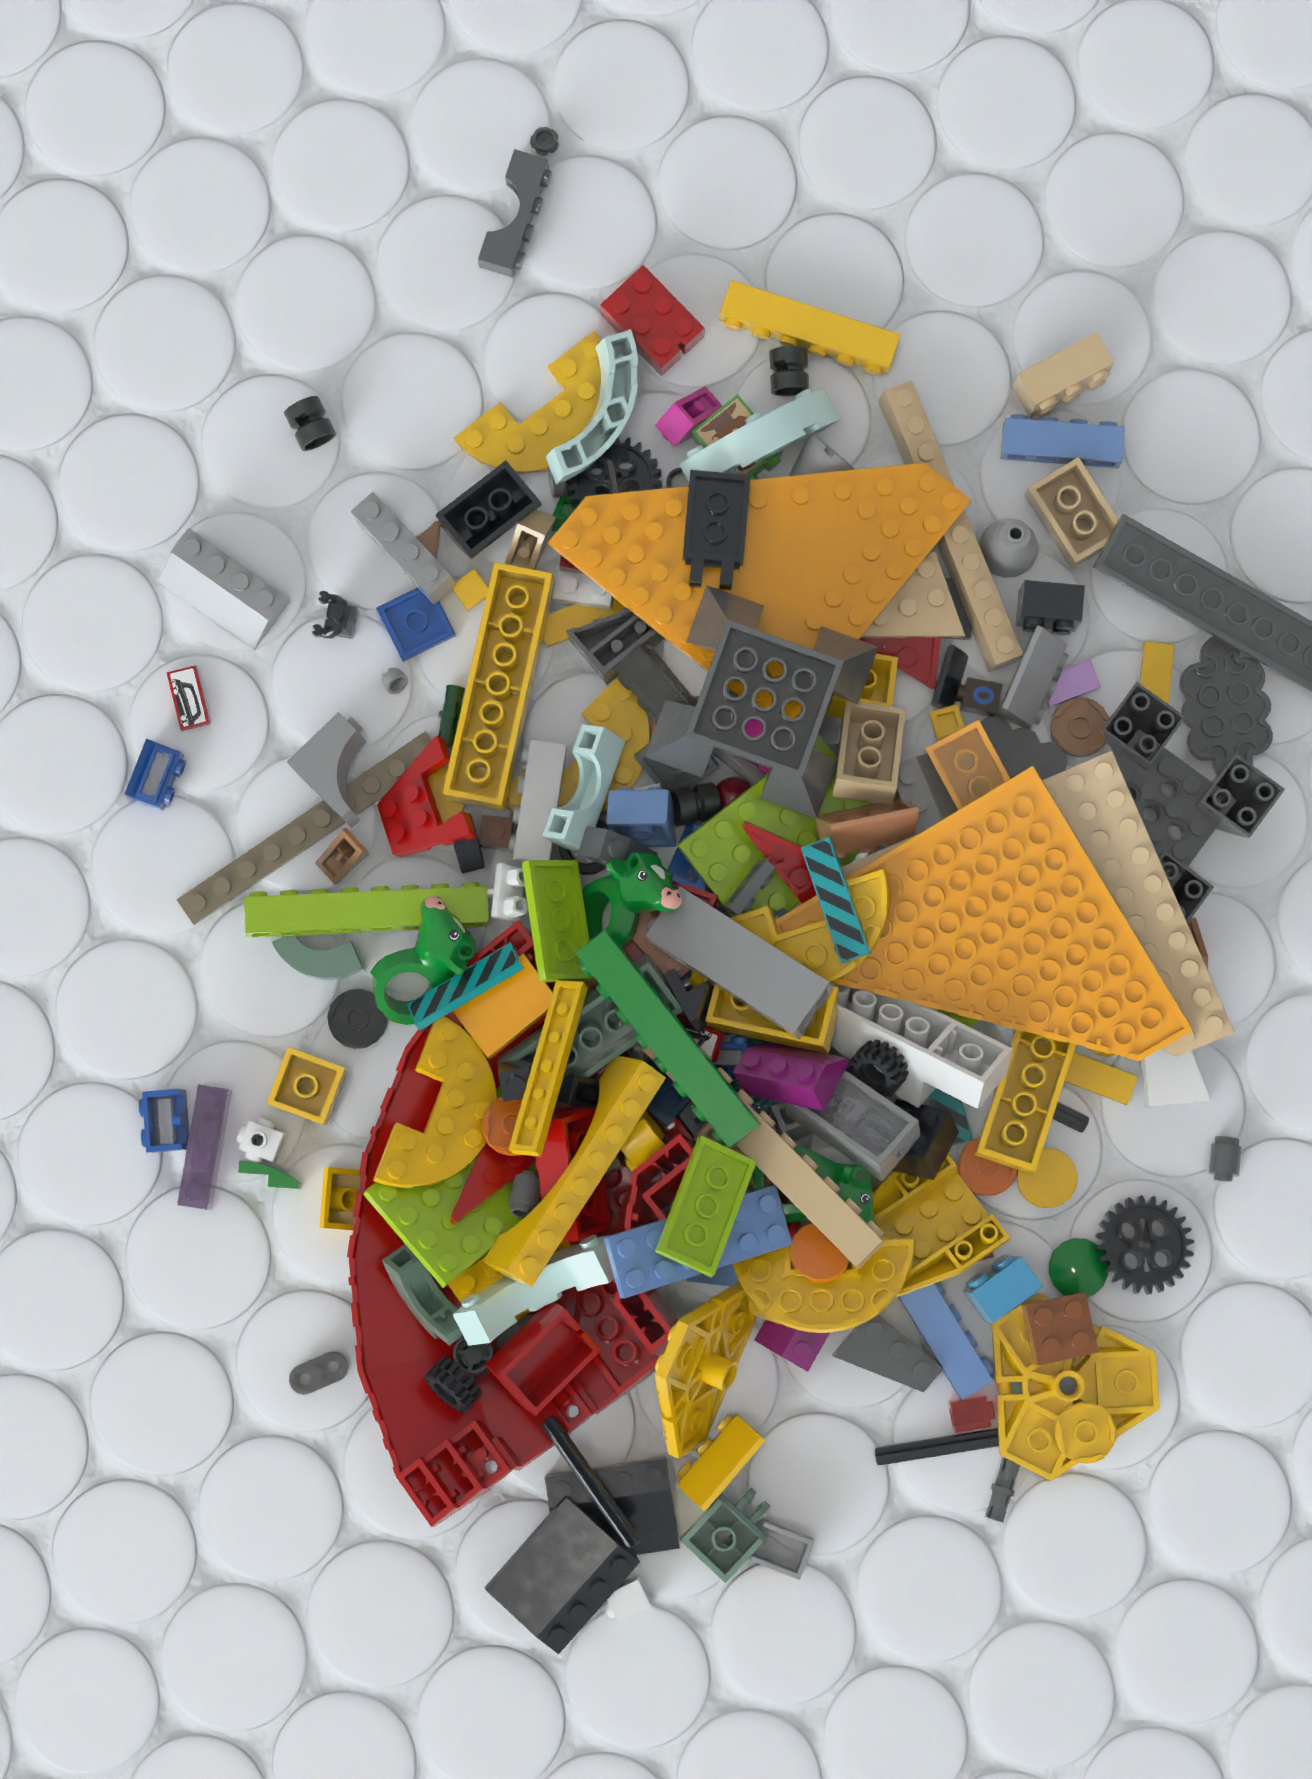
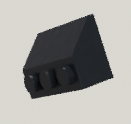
M505 460L435 514L442 529L456 546L472 559L539 508L542 503Z

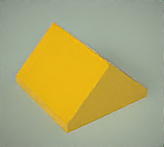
M324 1167L319 1228L353 1230L356 1192H359L361 1181L360 1170Z

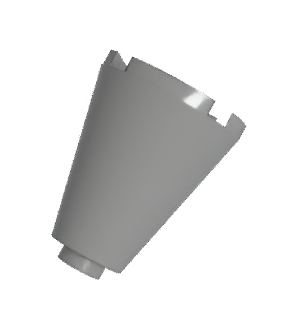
M811 434L807 438L789 476L856 469L818 437Z
M1006 518L993 522L984 530L980 538L979 546L989 571L1003 578L1017 577L1032 567L1038 555V541L1034 532L1027 524L1017 519Z

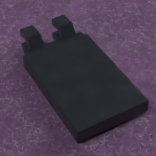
M690 470L682 558L685 561V565L691 566L689 587L701 588L703 567L721 568L719 589H732L733 571L739 570L740 566H743L751 475Z

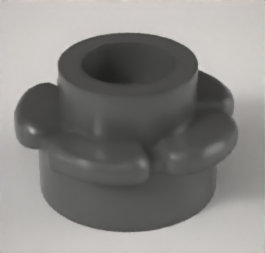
M540 127L531 136L530 145L532 148H535L537 154L546 156L548 153H554L558 149L559 143L557 140L559 137L553 129ZM546 139L548 142L543 144L542 140Z

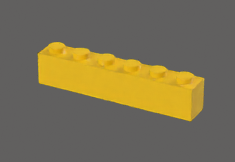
M733 280L730 281L719 321L724 322L723 325L727 328L750 330L755 337L766 340L769 337L778 339L783 346L804 347L808 349V353L821 358H824L825 355L837 358L836 361L839 364L852 367L853 364L865 367L864 370L877 376H880L882 373L888 375L900 338L898 333Z

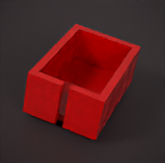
M644 265L600 304L601 315L619 333L631 329L637 352L661 377L681 359V351L684 354L688 353L704 338L705 328Z
M552 1302L542 1307L485 1366L522 1407L536 1416L601 1349L585 1331L580 1329L581 1326L565 1308Z

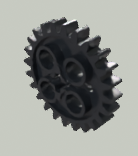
M618 436L614 443L583 472L566 480V484H569L566 487L567 495L571 496V506L579 505L586 496L613 494L607 464L608 459L613 461L618 493H623L630 489L636 491L662 489V480H659L662 477L661 469H656L658 467L657 458L650 459V449L641 452V442H638L633 447L631 446L630 437L624 443H620ZM623 463H630L633 465L629 469H622L619 467ZM595 468L603 470V472L598 475L590 473V471Z
M1143 1195L1137 1197L1136 1204L1129 1197L1125 1199L1126 1208L1120 1203L1115 1204L1116 1213L1112 1211L1105 1213L1110 1222L1101 1221L1098 1224L1105 1232L1095 1234L1097 1239L1103 1241L1102 1244L1095 1247V1250L1103 1251L1104 1254L1097 1261L1107 1262L1108 1264L1103 1273L1111 1271L1114 1273L1111 1280L1112 1283L1120 1279L1123 1280L1122 1290L1133 1285L1134 1294H1138L1142 1287H1144L1146 1295L1152 1294L1153 1286L1160 1293L1164 1291V1283L1169 1287H1173L1175 1282L1172 1276L1182 1279L1184 1275L1180 1268L1188 1269L1191 1266L1184 1260L1185 1257L1194 1256V1253L1186 1248L1195 1242L1192 1239H1186L1185 1236L1192 1229L1188 1227L1182 1228L1181 1226L1186 1217L1178 1219L1175 1217L1178 1210L1177 1207L1169 1211L1166 1210L1167 1200L1156 1205L1155 1196L1150 1197L1148 1202L1145 1203ZM1140 1218H1143L1145 1220L1144 1232L1142 1225L1140 1223ZM1154 1221L1160 1222L1163 1225L1164 1234L1162 1237L1153 1233L1152 1224ZM1124 1223H1129L1134 1228L1133 1238H1127L1122 1233V1225ZM1144 1240L1145 1243H1150V1248L1145 1250L1144 1247H1139V1242ZM1157 1251L1164 1253L1167 1257L1165 1267H1160L1155 1262L1154 1258ZM1127 1253L1133 1254L1136 1257L1137 1266L1135 1269H1131L1125 1264L1124 1259ZM1145 1258L1149 1267L1148 1272L1144 1270Z

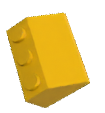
M735 1414L732 1418L727 1415L716 1427L719 1431L718 1435L712 1441L707 1438L697 1449L696 1452L700 1456L694 1463L690 1464L687 1461L676 1474L680 1478L676 1485L703 1511L709 1508L766 1441L762 1435L738 1414Z

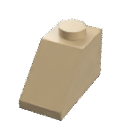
M536 509L517 524L504 564L535 570L549 541L556 517Z

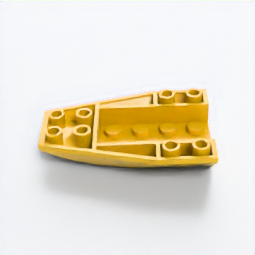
M949 1154L934 1180L895 1171L873 1193L875 1221L884 1232L881 1238L915 1240L912 1267L906 1282L896 1297L961 1274L1011 1240L993 1214L989 1216L960 1177L957 1165ZM851 1262L848 1265L847 1269H852Z

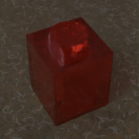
M985 1395L948 1401L953 1432L959 1433L992 1427L991 1419L996 1418L993 1401H987Z

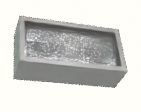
M846 1070L824 1111L784 1103L786 1114L881 1181L886 1178L920 1137L919 1121Z

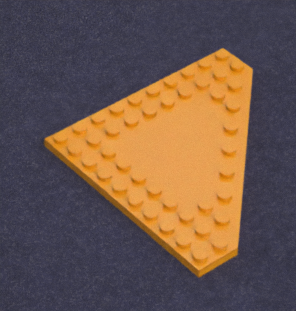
M926 463L750 480L743 566H740L739 570L733 571L732 589L722 591L764 605L756 630L813 650L821 626L859 640L972 500ZM689 486L586 496L549 540L548 545L708 672L715 653L688 644L686 641L706 585L719 589L721 568L703 567L701 588L689 587L691 566L685 565V561L682 560ZM771 662L766 666V673L770 678L777 679L782 676L783 669L780 664ZM730 681L726 685V688L739 697L743 694V686L740 682ZM760 691L755 696L756 704L761 708H768L772 704V696L766 691ZM791 701L786 703L784 711L789 718L794 719L801 712V707L798 703Z
M1034 766L1029 767L845 878L847 881L885 869L889 886V908L884 929L871 954L857 968L832 983L874 992V994L897 1000L916 1002L917 1005L956 1013L960 1016L999 1024L1003 1027L1042 1035V1037L1085 1046V1048L1124 1056L1136 1061H1141L1193 1031V1028ZM816 895L775 919L778 932L781 934L826 919Z

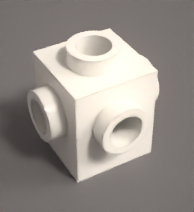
M258 1118L257 1123L249 1121L247 1126L242 1125L236 1142L240 1143L238 1149L245 1151L244 1158L260 1164L262 1159L276 1163L286 1134L274 1130L275 1123ZM262 1135L263 1143L260 1146H258L256 1144V1139L258 1136Z

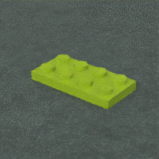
M527 860L523 862L522 869L539 982H556V980L589 981L595 979L593 975L587 977L577 964L580 958L576 955V952L590 942L578 860Z
M698 1137L655 1252L709 1277L714 1276L757 1161L708 1138Z

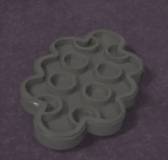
M1213 636L1202 645L1199 654L1200 662L1191 664L1183 671L1179 686L1181 692L1187 698L1181 708V714L1186 717L1183 722L1191 729L1187 736L1188 750L1193 757L1201 761H1212L1214 772L1217 775L1235 753L1253 765L1252 756L1260 755L1270 747L1273 732L1271 726L1265 721L1271 711V701L1267 694L1261 690L1265 683L1263 667L1252 658H1240L1239 650Z
M996 716L987 717L980 721L1010 779L1031 766L1035 767L1042 780L1066 770L1067 757L1064 750L1051 742L1040 743L1036 733L1031 729L1023 727L1012 730L1007 721Z

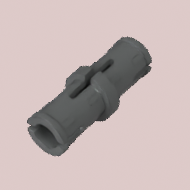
M1002 1458L995 1484L992 1483L991 1490L993 1491L985 1517L1004 1523L1011 1496L1014 1497L1015 1494L1013 1488L1020 1468L1019 1464Z

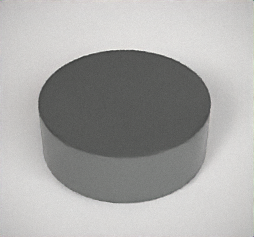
M549 468V483L552 497H563L566 492L565 481L555 484Z

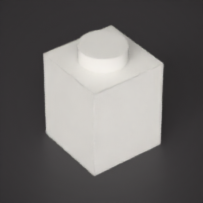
M636 1577L620 1585L603 1606L610 1619L615 1617L619 1624L651 1608L652 1604L639 1577Z

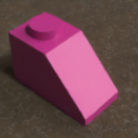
M705 386L673 403L655 426L660 430L663 437L675 447L690 439L692 430L720 409L722 404Z

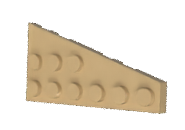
M936 552L927 555L861 638L965 637Z

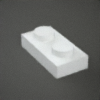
M566 571L557 572L552 596L555 603L576 604L612 610L614 597L587 575Z

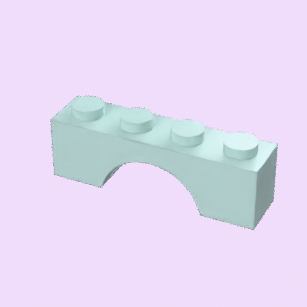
M581 725L572 751L579 766V782L576 792L566 805L552 808L542 835L543 837L564 849L579 851L586 826L596 827L625 744L624 739L605 727Z

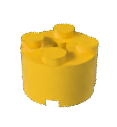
M644 1111L621 1147L626 1157L624 1162L631 1172L665 1145L661 1140L665 1137L664 1133L646 1111Z

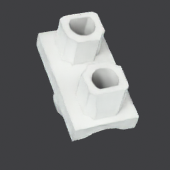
M505 863L497 864L494 888L487 889L486 897L493 899L491 917L515 923L517 920L520 921L521 915L527 913L528 903L523 898L525 883L522 868Z

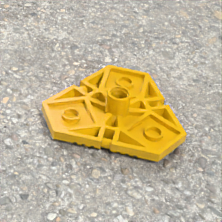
M739 1282L681 1317L677 1324L671 1328L668 1334L669 1343L667 1348L656 1362L654 1378L661 1409L664 1437L668 1454L676 1458H681L707 1439L726 1391L732 1386L736 1378L739 1360L757 1320V1317L753 1316L749 1310L751 1300Z
M1036 1293L995 1323H991L994 1378L999 1388V1395H996L999 1455L1052 1481L1078 1464V1462L1067 1458L1060 1451L1056 1443L1055 1424L1059 1414L1068 1406L1078 1402L1095 1403L1103 1407L1112 1416L1116 1426V1438L1160 1409L1156 1352L1104 1325L1098 1327L1093 1324L1099 1353L1034 1366L1021 1305L1051 1299L1041 1293ZM1064 1377H1071L1075 1382V1389L1072 1393L1066 1395L1061 1392L1059 1384ZM1010 1382H1020L1021 1394H1011Z

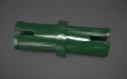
M446 685L443 710L439 711L441 721L438 737L444 739L446 747H453L465 692V688L461 686Z

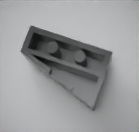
M628 608L619 610V613L602 619L600 617L592 620V623L582 627L566 630L570 642L606 685L665 639Z
M879 1314L869 1321L856 1326L832 1354L835 1358L921 1392H925L943 1370L941 1366Z

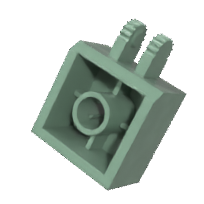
M750 1488L735 1505L721 1493L680 1537V1541L724 1583H727L767 1538V1535L755 1523L771 1505L766 1501L761 1503L749 1518L741 1511L755 1497L757 1492L753 1488ZM719 1531L723 1533L729 1531L732 1534L729 1535V1539L732 1540L729 1544L722 1542L719 1545L715 1541L718 1539L716 1534Z

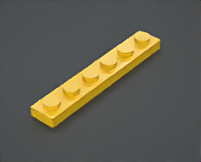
M556 980L509 1146V1150L513 1154L540 1157L542 1155L588 986L584 982Z

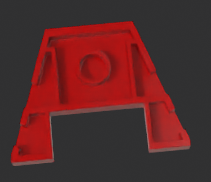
M436 736L429 742L377 804L392 854L401 858L431 850V847L441 844L446 846L455 844V841L460 839L470 840L476 837L469 813L460 811L444 823L442 822L428 780L430 775L450 762L445 741L441 737Z

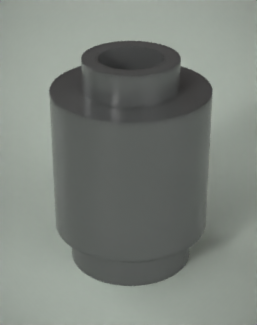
M1215 1137V1143L1211 1144L1208 1172L1214 1174V1180L1232 1182L1233 1177L1239 1176L1242 1147L1239 1146L1238 1138Z
M527 1170L523 1171L522 1174L515 1175L509 1199L510 1213L516 1217L525 1218L541 1202L539 1174Z

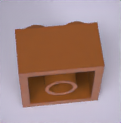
M1085 1292L1021 1305L1034 1366L1099 1353Z

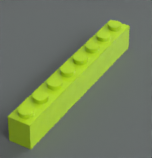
M478 882L462 883L461 887L449 888L447 883H438L431 885V889H419V885L401 886V890H389L388 886L371 887V891L359 892L357 887L342 888L341 893H329L328 889L310 890V894H298L297 890L280 891V895L268 896V892L265 891L249 893L250 897H244L243 900L245 938L419 930L422 921L421 903L432 895L441 897L448 910L459 918L465 928L487 927L489 923L488 897H486L487 886H479Z

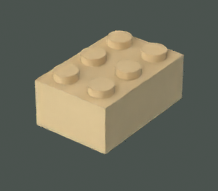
M1095 332L1018 373L1012 389L1029 419L1035 415L1041 418L1054 410V405L1062 401L1064 404H1068L1080 397V391L1088 387L1092 391L1105 384V378L1110 375L1109 372L1114 361L1100 336Z
M1079 457L1029 486L1024 494L1071 570L1102 551L1119 520Z
M846 700L841 720L832 796L887 805L893 804L898 783L906 709L863 702L855 704Z

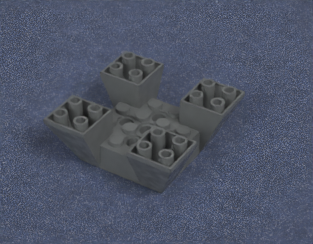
M706 585L686 643L715 653L696 707L665 700L645 757L701 778L714 748L770 768L760 799L817 819L837 761L814 750L815 740L832 695L855 704L859 703L878 646L821 626L813 650L756 630L764 605ZM771 662L780 664L783 669L782 676L777 679L770 678L766 673L767 664ZM730 681L740 682L743 686V694L736 698L729 696L726 691V685ZM766 691L772 696L770 707L761 708L756 704L755 696L758 692ZM793 701L800 705L801 714L798 718H789L785 714L784 708L786 703ZM750 720L758 721L762 726L761 734L758 737L747 735L745 732L746 722Z
M1136 682L1101 729V733L1116 756L1117 763L1188 924L1214 888L1212 884L1196 874L1188 866L1215 829L1250 838L1285 788L1236 753L1212 781L1208 780L1164 748L1186 717ZM1162 784L1172 786L1174 789V796L1172 798H1167L1161 793ZM1144 808H1151L1156 812L1157 819L1155 822L1147 821L1144 818ZM1173 825L1180 829L1181 838L1179 840L1172 839L1168 835L1169 826Z

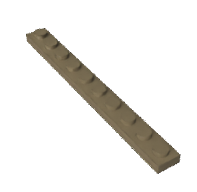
M426 731L347 784L348 799L356 816L381 800L429 744L431 738ZM323 800L182 895L177 901L193 925H196L346 822Z

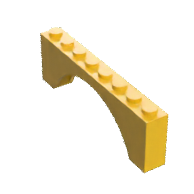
M618 1056L610 1062L599 1079V1099L593 1120L571 1163L544 1199L523 1220L498 1236L493 1247L483 1259L484 1263L508 1279L533 1287L666 1079L665 1076L643 1060Z

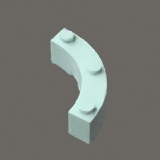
M631 329L605 337L595 347L601 369V388L598 404L588 425L579 435L553 448L545 456L555 484L576 476L592 465L614 443L630 417L638 389V355Z
M808 388L795 396L796 400L763 416L761 412L753 414L745 419L746 425L708 447L703 448L700 445L686 453L688 459L679 465L688 482L690 470L739 474V466L744 468L753 462L758 463L781 451L793 441L797 443L808 438L811 434L816 435L839 421L840 418L824 389L812 392Z
M591 1235L581 1240L578 1244L554 1252L533 1287L504 1277L479 1294L470 1295L462 1300V1306L453 1313V1316L468 1346L492 1342L497 1336L517 1322L515 1319L516 1315L526 1309H529L530 1312L536 1311L558 1300L563 1296L561 1292L575 1286L577 1291H581L597 1285L610 1283L614 1279L604 1242V1237L607 1236L597 1238L596 1235Z

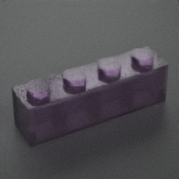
M198 1084L177 1205L212 1210L232 1090Z

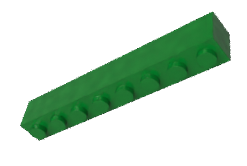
M602 931L576 952V955L580 958L577 962L580 969L587 977L593 975L599 982L596 989L606 1001L609 999L614 1001L618 1007L615 1013L625 1025L631 1023L636 1029L637 1033L634 1034L636 1040L644 1049L650 1047L655 1053L656 1057L653 1059L655 1064L664 1074L667 1071L670 1072L676 1080L672 1083L674 1088L683 1098L687 1095L695 1104L691 1109L702 1122L707 1119L714 1128L711 1134L719 1144L723 1146L726 1144L729 1148H733L761 1125L610 932Z

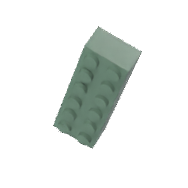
M647 953L634 962L636 967L676 1016L681 1013L683 1009L670 985ZM597 989L585 997L564 1072L563 1084L560 1089L571 1074L589 1077L638 1043L634 1037V1034L637 1033L636 1029L631 1023L625 1025L615 1013V1010L618 1009L617 1005L612 999L606 1001ZM543 1026L498 1057V1063L535 1057Z

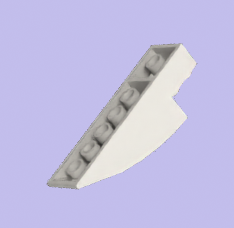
M830 983L831 986L839 988L836 1027L831 1045L849 1061L870 1040L872 1042L875 1039L880 1040L881 1044L885 1041L889 1043L888 1048L892 1049L893 1046L898 1050L895 1053L904 1056L901 1062H907L908 1068L906 1071H909L906 1081L894 1094L917 1108L937 1088L978 1109L1007 1075L1013 1048L932 1008L917 1005L916 1002L897 1000L874 994V992ZM874 1065V1067L883 1074V1072L877 1066Z

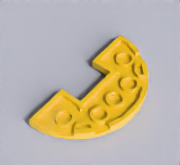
M595 331L547 366L549 372L564 389L559 395L519 425L500 402L453 437L454 441L469 456L482 464L494 468L506 460L517 474L549 471V465L545 456L553 448L579 435L588 425L598 404L601 388V369L595 347L601 340Z
M622 672L581 713L592 726L605 727L625 740L608 793L609 791H617L622 787L633 788L643 770L642 766L634 758V754L649 744V722L643 700L635 685ZM577 760L563 773L559 807L566 805L576 792L579 782ZM526 768L519 775H525ZM519 775L511 783L506 806L513 812L515 805H521L522 793H517ZM608 793L600 815L608 810Z
M885 869L846 881L871 951L882 934L888 914L889 886ZM771 906L762 907L730 918L830 983L850 973L868 956L865 955L841 964L826 920L779 934Z
M445 1016L433 1022L415 1069L419 1073L442 1082L425 1131L421 1133L400 1123H396L393 1126L373 1179L375 1182L400 1188L440 1183L464 1169L474 1160L486 1143L481 1123L485 1110L497 1099L493 1074L484 1053L473 1038L459 1025Z
M883 1239L886 1243L860 1269L852 1264V1269L844 1270V1273L839 1278L826 1283L812 1282L802 1274L800 1275L796 1270H792L790 1246L733 1263L737 1279L748 1298L757 1308L773 1320L787 1327L806 1332H837L869 1321L896 1298L906 1282L912 1267L915 1240Z

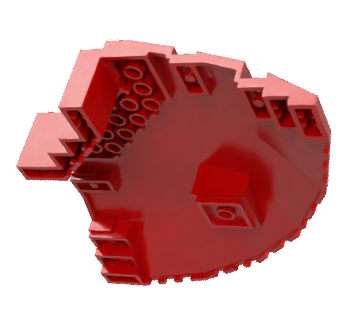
M517 920L476 953L475 957L467 962V968L511 942L518 956L525 954L537 969L532 934L522 922ZM546 982L554 990L556 982ZM453 1011L445 1015V1017L455 1022L462 1029H465ZM546 1015L494 1057L489 1059L486 1056L496 1089L500 1087L498 1057L544 1025ZM432 1024L422 1030L418 1029L405 1046L396 1071H398L391 1088L388 1087L380 1107L381 1113L375 1127L372 1126L370 1134L372 1135L365 1152H362L359 1171L361 1181L359 1192H356L353 1212L355 1221L353 1234L350 1235L347 1257L349 1258L350 1269L348 1282L351 1285L353 1303H351L352 1322L356 1330L357 1345H355L357 1372L365 1394L369 1396L373 1407L372 1413L375 1421L380 1426L384 1437L382 1440L385 1449L389 1451L394 1465L392 1468L396 1478L429 1525L435 1527L490 1491L491 1487L513 1470L520 1471L555 1446L542 1428L541 1424L545 1419L552 1415L556 1416L565 1431L570 1435L571 1432L594 1414L598 1415L656 1371L655 1366L658 1358L664 1354L669 1343L668 1334L671 1328L677 1324L678 1318L657 1290L660 1287L627 1298H620L615 1278L610 1283L597 1285L581 1291H577L574 1286L562 1291L563 1296L554 1302L566 1309L581 1326L580 1329L588 1334L601 1351L536 1416L522 1407L491 1371L485 1377L474 1380V1382L480 1385L479 1388L482 1389V1395L466 1413H459L457 1410H453L449 1404L446 1405L443 1402L442 1398H438L435 1395V1391L429 1388L430 1385L425 1382V1374L441 1357L450 1358L455 1363L453 1348L458 1340L448 1345L440 1337L435 1339L411 1313L398 1294L382 1260L405 1243L363 1194L365 1190L376 1183L373 1179L393 1126L396 1123H400L421 1133L425 1131L442 1086V1082L415 1071ZM627 1051L619 1055L622 1057L631 1058ZM610 1062L588 1078L599 1080ZM556 1101L554 1112L563 1108L578 1107ZM651 1116L665 1135L661 1139L665 1145L632 1172L626 1165V1167L605 1177L611 1228L599 1232V1236L613 1235L668 1218L671 1210L669 1204L676 1197L696 1141L693 1140L694 1136L678 1116L667 1128ZM620 1149L619 1152L623 1160H626L625 1154ZM568 1241L571 1246L575 1245L574 1241ZM486 1253L483 1257H481L478 1261H480L481 1259H483V1258L487 1255V1253ZM432 1276L443 1295L459 1309L462 1305L455 1297L449 1285L443 1288ZM540 1309L530 1312L529 1314H536ZM497 1337L490 1342L494 1355L500 1350L497 1348ZM575 1405L578 1408V1414L575 1417H571L569 1409ZM492 1461L497 1464V1470L494 1473H491L488 1469V1465Z

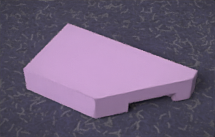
M1090 659L1061 671L1056 687L1047 703L1049 708L1101 688Z

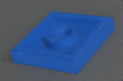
M418 587L376 607L402 662L456 637L440 602L438 601L434 605Z

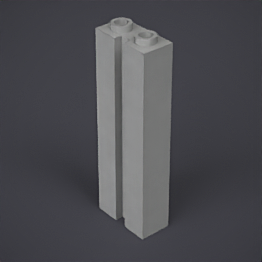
M679 886L677 890L682 896L681 906L673 913L661 912L659 917H654L647 926L645 937L658 949L800 1040L813 1021L812 1017L816 1011L821 1009L834 990L830 982Z

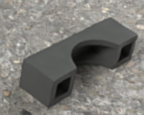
M514 149L505 179L506 185L519 199V211L515 219L508 226L496 231H487L478 257L480 268L512 278L516 269L521 270L525 258V253L521 251L524 242L529 243L531 240L534 225L530 224L533 215H539L543 203V198L540 197L543 187L548 188L552 176V171L549 170L548 159Z

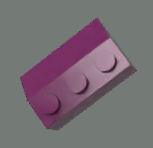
M766 1042L747 1047L733 1073L740 1087L748 1095L824 1111L849 1061L843 1057Z
M765 1320L754 1341L808 1372L830 1332H806Z

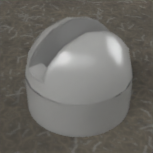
M394 667L389 668L386 674L383 673L381 681L390 694H397L407 686L408 677L403 671Z

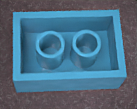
M1003 1255L990 1265L993 1269L988 1274L979 1273L966 1282L969 1288L963 1292L985 1322L995 1323L1043 1287L1021 1256Z

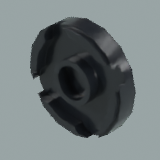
M363 989L348 990L338 995L330 1005L327 1015L329 1029L333 1037L343 1046L353 1049L368 1048L377 1043L384 1035L388 1024V1018L377 1007L375 995Z

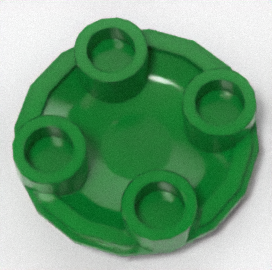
M1073 1238L1062 1242L1052 1251L1049 1260V1276L1053 1285L1061 1294L1068 1296L1085 1292L1086 1297L1095 1295L1104 1286L1108 1273L1104 1274L1103 1270L1108 1264L1107 1262L1097 1261L1104 1254L1103 1251L1095 1250V1247L1098 1246L1096 1243L1087 1239Z

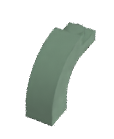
M282 936V938L272 942L277 953L287 964L308 977L320 980H339L364 971L356 949L350 940L327 950L311 949L302 944L297 936Z
M406 1244L382 1260L398 1294L411 1313L435 1339L440 1337L448 1345H451L463 1336L453 1316V1313L458 1308L443 1295L429 1271Z

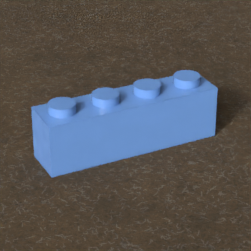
M1013 414L1010 418H1005L1003 423L1000 459L1067 464L1079 457L1084 466L1118 469L1123 459L1125 427H1119L1117 423L1111 421H1103L1099 425L1087 424L1088 421L1083 419H1071L1070 423L1058 422V418L1041 417L1040 420L1028 419L1027 415Z
M940 1281L899 1296V1300L939 1366L943 1368L942 1371L959 1399L963 1400L993 1382L990 1376L994 1372L992 1366L985 1356L981 1359L979 1358L974 1349L978 1346L975 1338L969 1330L966 1332L962 1330L958 1323L962 1318L953 1304L948 1306L942 1297L946 1291Z

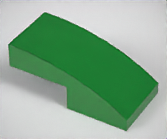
M239 1160L238 1173L269 1175L268 1187L301 1189V1182L279 1169L264 1164Z

